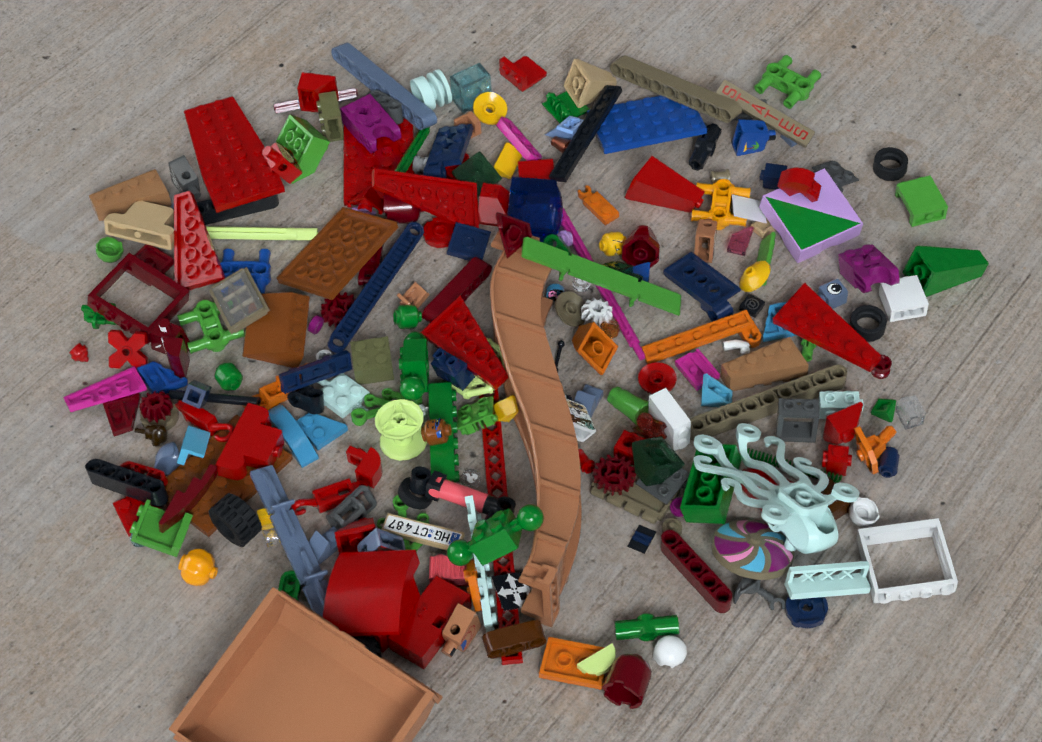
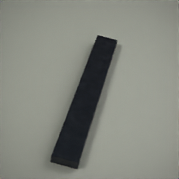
M605 85L550 173V181L567 182L622 93L621 86Z

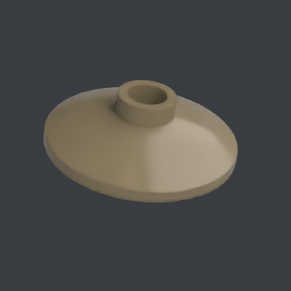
M570 291L559 294L555 301V309L559 318L565 324L572 327H578L585 322V320H581V308L585 304L583 299Z

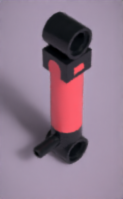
M417 466L411 471L409 489L418 495L425 494V498L436 502L441 498L467 508L465 496L473 495L476 511L485 514V520L501 510L505 511L510 508L513 514L515 512L516 503L510 497L498 498L447 480L446 474L435 470L431 475V471L423 466Z

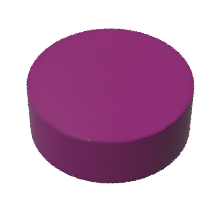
M318 315L314 316L308 326V331L314 335L319 333L323 327L324 319Z

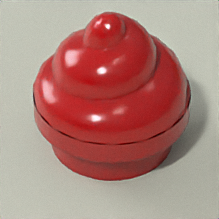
M79 343L69 352L74 361L88 362L89 360L86 345Z

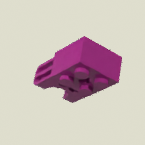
M371 94L340 108L342 123L370 153L378 150L376 139L380 137H388L394 142L401 139L399 126Z
M873 244L863 245L861 248L849 249L838 254L840 274L855 289L858 288L862 293L871 292V285L875 283H886L890 286L900 283L898 268Z

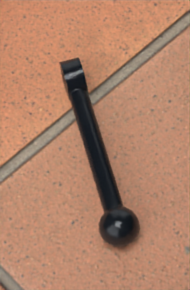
M562 340L557 343L558 351L555 359L557 372L561 351L565 346Z

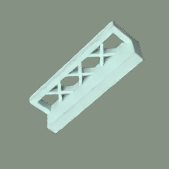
M868 561L789 567L784 585L791 600L867 594L871 589L866 578L870 565ZM856 569H861L860 573H852ZM842 570V572H840L839 574L832 575L836 571ZM817 572H823L819 576H813ZM802 573H803V575H801L800 577H798V578H793V577H794V574H802Z

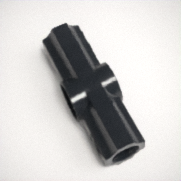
M717 124L707 125V134L698 137L694 152L689 159V165L693 170L699 171L703 169L708 158L713 156L716 142L722 131Z

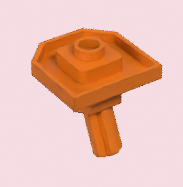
M860 426L854 428L858 459L860 462L864 461L869 472L872 474L878 473V462L876 459L886 450V444L895 436L896 430L892 426H887L878 436L872 435L866 438Z

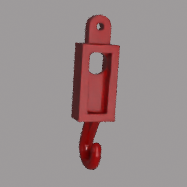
M181 400L175 404L187 422L201 430L210 432V436H213L218 430H229L228 435L224 437L214 436L219 442H227L234 430L231 424L218 423L215 415L203 408H196Z
M350 478L313 490L312 498L296 500L289 510L293 509L296 516L305 514L306 509L296 510L297 508L313 506L317 507L319 513H323L336 508L360 485L367 486V482L359 480L351 483ZM346 490H348V492H349V493H346V494H343V495H339V494H338V493L343 492V491H346Z

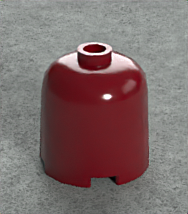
M384 195V213L387 216L384 219L395 221L397 224H409L418 221L421 212H424L392 196Z
M622 654L618 656L602 685V689L605 691L604 697L617 706L623 703L630 705V709L639 708L642 705L651 680L652 670L650 665L638 654Z

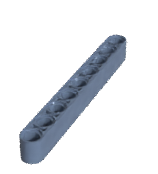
M344 43L332 48L331 54L333 59L371 91H382L402 104L403 117L417 129L423 130L437 124V116L433 110L350 43Z

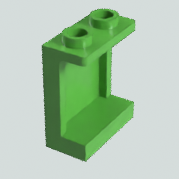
M931 175L903 181L896 185L895 196L896 198L901 197L910 214L909 223L911 227L946 219L948 205Z
M147 499L145 505L141 504L136 515L139 516L138 522L134 521L130 529V533L133 534L131 541L177 557L193 515L185 512L184 517L164 533L159 532V522L165 511L151 506V500Z

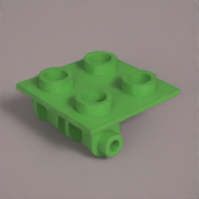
M494 396L483 397L476 403L466 404L458 410L457 429H460L462 435L472 434L476 430L480 431L479 424L482 429L485 428V425L489 427L496 424L498 416L496 413L493 414Z

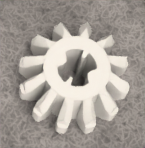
M594 297L591 300L587 299L581 308V320H585V324L595 322L600 328L602 326L606 327L613 316L612 307L608 306V301L603 302L602 297L599 300H596Z

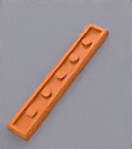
M744 310L644 345L641 348L645 354L646 363L650 364L754 328V323L748 311Z

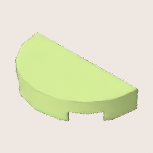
M613 643L579 662L577 668L584 674L600 676L607 673L616 659V650Z

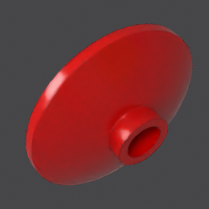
M660 362L645 365L638 374L640 387L650 394H654L664 388L670 392L675 387L677 381L674 369Z

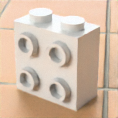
M917 275L899 278L900 283L892 286L880 283L879 296L889 322L926 316L929 304Z

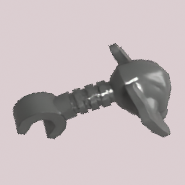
M743 578L734 593V604L737 603L741 594L758 593V595H761L770 603V610H774L775 602L781 603V609L786 608V603L782 598H776L770 592H767L766 589L764 590L763 587H760L761 580Z

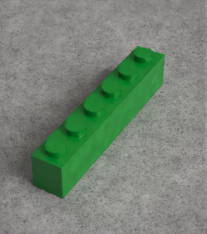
M451 382L428 384L429 420L442 418L447 424L451 425L452 435L449 436L447 443L430 445L431 475L435 470L446 474L447 480L460 482L459 470L456 471L455 466H459V455L455 454V449H458V437L454 438V433H458L457 421H454V417H457V406H453V401H457L456 390H452Z

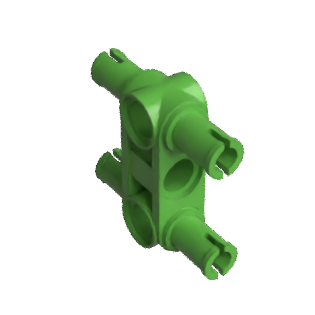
M784 55L778 63L767 65L766 72L762 75V79L754 86V89L757 93L763 94L771 86L789 95L783 101V104L786 108L791 109L798 101H804L809 98L814 84L821 78V73L818 70H812L807 77H804L787 68L792 64L793 60L790 56Z
M209 300L200 301L193 308V311L177 315L181 326L197 321V323H200L203 331V338L187 342L190 354L204 349L220 352L229 344V341L245 337L244 331L242 329L237 333L231 334L229 330L225 331V329H222L218 318L220 312L215 302ZM232 300L229 301L227 304L230 310H232L234 305Z

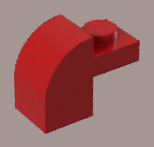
M798 167L782 171L778 182V187L787 195L792 196L802 193L811 202L818 201L822 186L814 180V172Z
M349 446L346 450L348 462L358 466L355 469L356 480H364L367 482V486L374 489L381 479L383 472L379 453L372 447L366 453L361 448Z

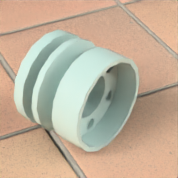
M437 69L433 73H427L426 78L419 76L410 80L412 94L431 110L436 108V104L442 107L444 103H452L451 90L441 70Z

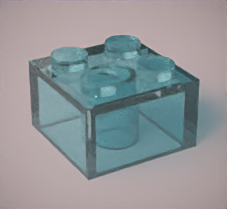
M481 63L450 76L452 101L462 113L473 109V103L477 96L485 92H492L491 76Z

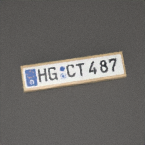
M389 513L381 529L403 537L405 540L447 550L453 541L458 539L464 540L465 537L463 532Z

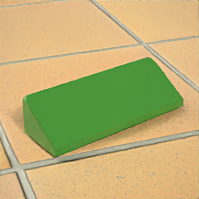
M775 232L770 233L761 241L757 262L766 261L771 265L776 238Z

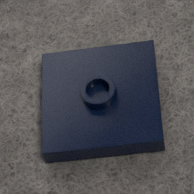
M456 222L446 255L468 261L474 257L483 260L491 231Z

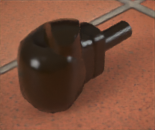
M148 425L146 429L135 428V433L145 434V439L151 440L152 445L155 447L167 441V429L162 425Z

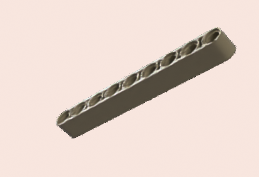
M626 55L621 56L610 65V70L615 76L722 122L729 123L742 113V107L738 102Z
M833 365L694 416L690 419V439L694 441L695 436L702 434L713 437L737 428V425L740 423L748 424L777 413L779 398L816 399L819 398V392L838 391L844 388L846 384L847 369L843 365Z

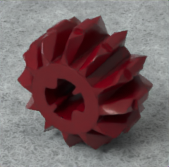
M155 390L153 394L147 392V397H141L142 403L139 404V408L144 419H147L149 422L155 420L158 424L159 420L165 421L166 416H171L173 404L170 396L165 395L163 391L158 393Z

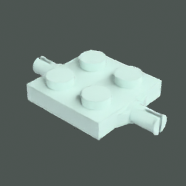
M344 373L339 374L333 380L328 381L325 379L317 382L323 386L320 390L323 391L324 405L342 419L357 408H362L366 412L369 411L362 406V403L364 402V397L370 394V392Z

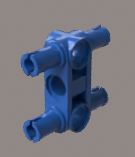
M224 249L220 264L225 277L227 278L241 268L247 267L261 294H265L266 286L271 282L270 250L261 249L258 261H233L234 250ZM242 279L233 283L234 286H245ZM229 286L221 291L224 298L228 296Z

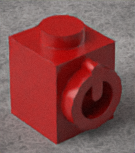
M829 444L828 451L823 450L822 467L826 468V474L830 471V475L834 472V475L838 473L839 476H846L847 466L851 467L852 455L848 454L849 446Z

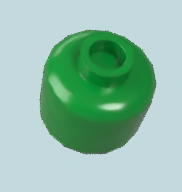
M399 305L397 310H394L393 321L400 329H414L422 321V313L418 311L415 305Z
M222 363L216 368L214 378L223 390L232 391L240 387L243 375L235 364Z

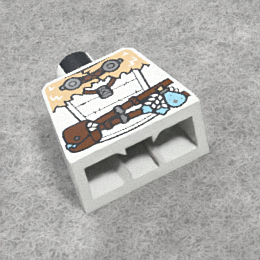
M565 395L577 441L584 442L596 432V429L586 407L574 402L571 395Z

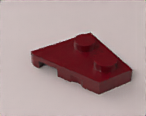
M139 393L103 403L114 437L133 431L140 402Z

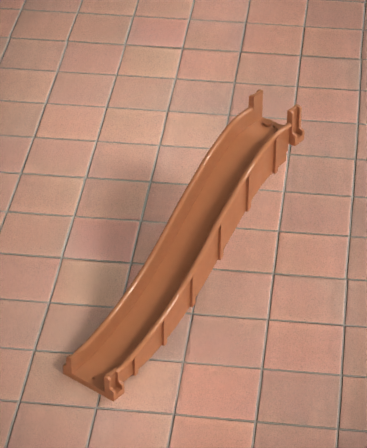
M498 231L491 243V247L503 250L493 269L490 284L494 342L500 347L509 377L503 383L506 397L514 395L516 398L519 412L515 415L514 420L529 458L536 490V506L544 514L542 526L534 531L531 554L518 579V582L532 587L521 608V612L552 628L560 612L559 597L569 579L581 534V474L578 443L571 413L563 392V386L560 382L544 329L553 300L543 297V290L552 268L522 258V246L507 259L500 232ZM532 236V237H531L532 239H535V240H537V241H540V238H539V237H535V236Z

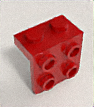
M505 56L499 59L500 74L522 92L547 76V72L527 56H523L514 63Z

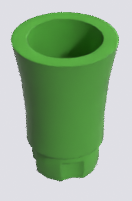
M618 386L609 392L607 401L615 409L627 416L635 425L640 426L648 419L649 401L641 399Z

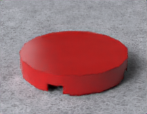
M439 217L432 218V221L426 222L423 227L425 242L435 248L448 247L455 224Z

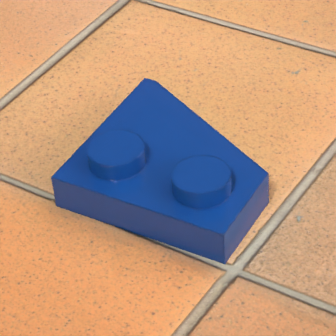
M155 361L137 368V372L151 394L155 390L158 393L163 391L167 394L170 389L177 390L188 385L187 378L183 377L181 379L175 376L174 371L162 367L161 364Z

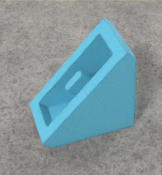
M707 373L704 374L701 406L719 408L732 403L733 391Z

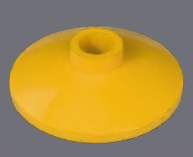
M485 92L475 99L473 112L482 123L495 125L501 117L506 116L507 104L500 95L493 92ZM486 109H490L492 113L487 112Z
M758 261L749 266L740 278L739 286L741 290L752 292L761 287L769 277L771 271L769 263Z

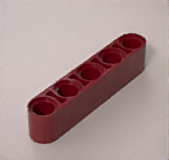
M478 257L472 258L425 307L422 319L431 323L460 295L465 302L490 275L492 265Z
M673 530L664 531L661 535L662 553L716 612H728L732 604L731 590L677 532Z

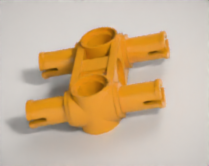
M720 179L713 184L697 182L696 186L705 191L704 194L712 195V205L709 211L693 209L691 221L712 219L718 222L717 230H722L729 225L746 227L747 219L735 217L734 214H731L730 206L732 194L750 198L751 188L735 187L727 179Z

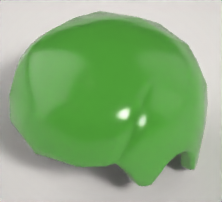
M105 237L96 244V254L103 262H117L123 255L122 242L115 238Z

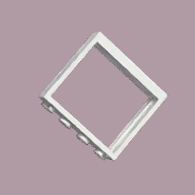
M939 518L858 529L856 542L861 560L868 561L870 565L866 578L871 587L870 593L873 603L886 604L895 600L907 601L917 597L929 598L932 595H950L956 591L958 580ZM926 537L933 538L945 580L878 588L867 545Z

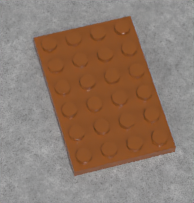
M342 207L279 274L277 280L280 284L333 300L399 228L398 224L395 221Z
M235 415L228 424L235 428L240 416ZM219 430L209 439L204 458L191 455L186 459L185 465H180L167 476L168 484L165 488L169 500L166 505L169 506L177 490L185 493L193 477L201 480L210 464L215 466L227 442H219L214 436L224 437L228 435L229 430ZM283 448L281 456L276 459L273 465L276 474L293 460L292 455ZM247 466V475L238 481L218 476L217 473V477L206 494L188 512L193 515L191 524L207 537L211 536L217 528L209 516L210 508L227 493L234 494L245 502L251 499L257 493V489L251 479L250 471L256 470V468Z

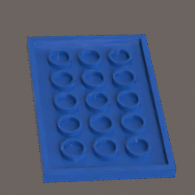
M660 95L614 104L596 136L604 154L707 134V127L697 110Z

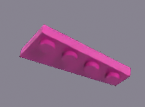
M131 367L63 398L70 412L143 392L147 388L136 368Z

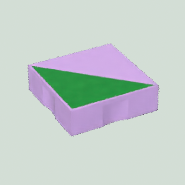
M825 168L815 172L814 180L822 186L818 201L811 202L802 193L789 196L780 188L762 196L759 208L772 227L780 234L784 245L797 263L811 258L829 247L837 246L859 236L863 227L862 221Z

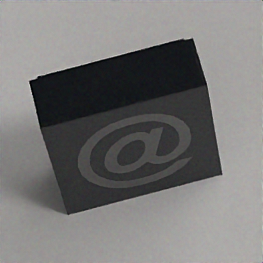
M748 294L740 304L739 310H747L750 316L756 318L765 306V301Z

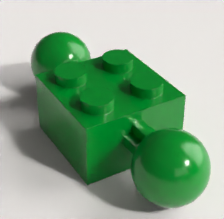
M420 332L409 333L404 339L403 347H400L399 370L402 372L400 374V393L403 398L409 401H416L423 396L424 392H428V341Z
M533 504L523 506L518 511L517 518L510 508L505 511H498L487 520L482 519L475 524L471 541L467 542L462 539L453 541L447 548V557L452 564L464 566L472 560L474 553L482 566L518 549L522 529L526 531L539 529L543 524L544 514L538 506Z

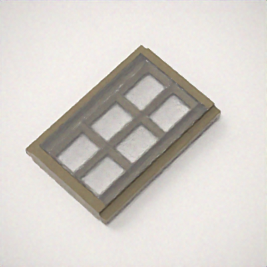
M247 267L236 271L213 285L209 290L231 334L239 332L270 311Z

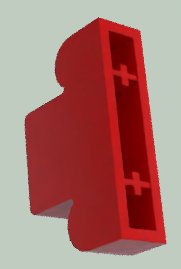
M251 403L247 404L215 464L218 476L238 481L247 475V466L260 469L274 465L276 459L281 456L282 447L285 443L282 430L271 427L269 412L266 408Z

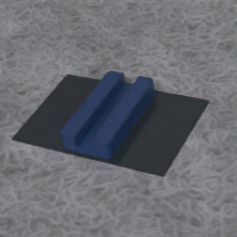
M639 525L627 547L645 554L656 531Z

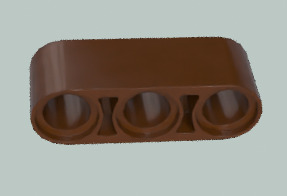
M531 620L492 630L482 636L487 656L490 659L538 648L547 641L539 620Z

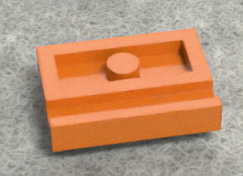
M471 560L467 564V569H464L463 572L465 582L469 583V587H467L468 594L471 595L474 610L477 612L482 611L480 601L482 596L479 592L475 561Z

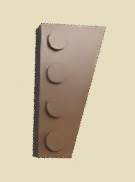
M156 169L89 195L93 210L99 221H103L112 213L125 214L137 201L165 205L166 207H171L172 205L169 193Z
M788 337L723 363L721 365V379L725 386L732 391L754 388V385H772V382L782 380L783 382H789L793 378L806 376L809 364L792 339Z

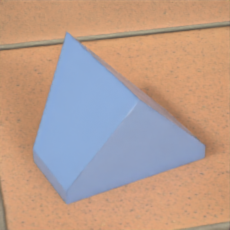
M569 116L545 135L572 140L584 120Z

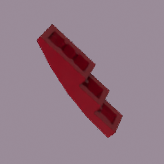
M210 464L201 480L193 477L185 493L179 490L176 491L159 522V532L164 533L184 517L185 512H190L196 506L217 477L216 466Z

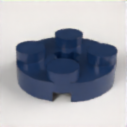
M788 597L785 612L794 627L814 628L824 623L828 612V603L825 597L793 600ZM805 604H807L808 607L812 609L810 611H805L802 608Z

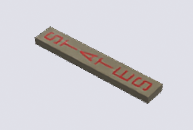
M725 79L716 91L717 94L738 102L744 113L756 120L764 121L768 127L804 148L807 147L815 135V131Z

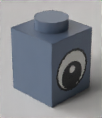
M839 279L820 286L818 295L834 309L847 303L848 290Z

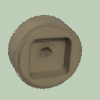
M668 518L662 524V533L666 530H673L681 535L682 523L678 519Z

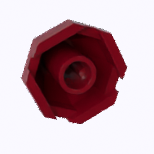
M638 226L623 242L622 260L631 268L646 262H650L651 268L659 262L660 244L650 227Z

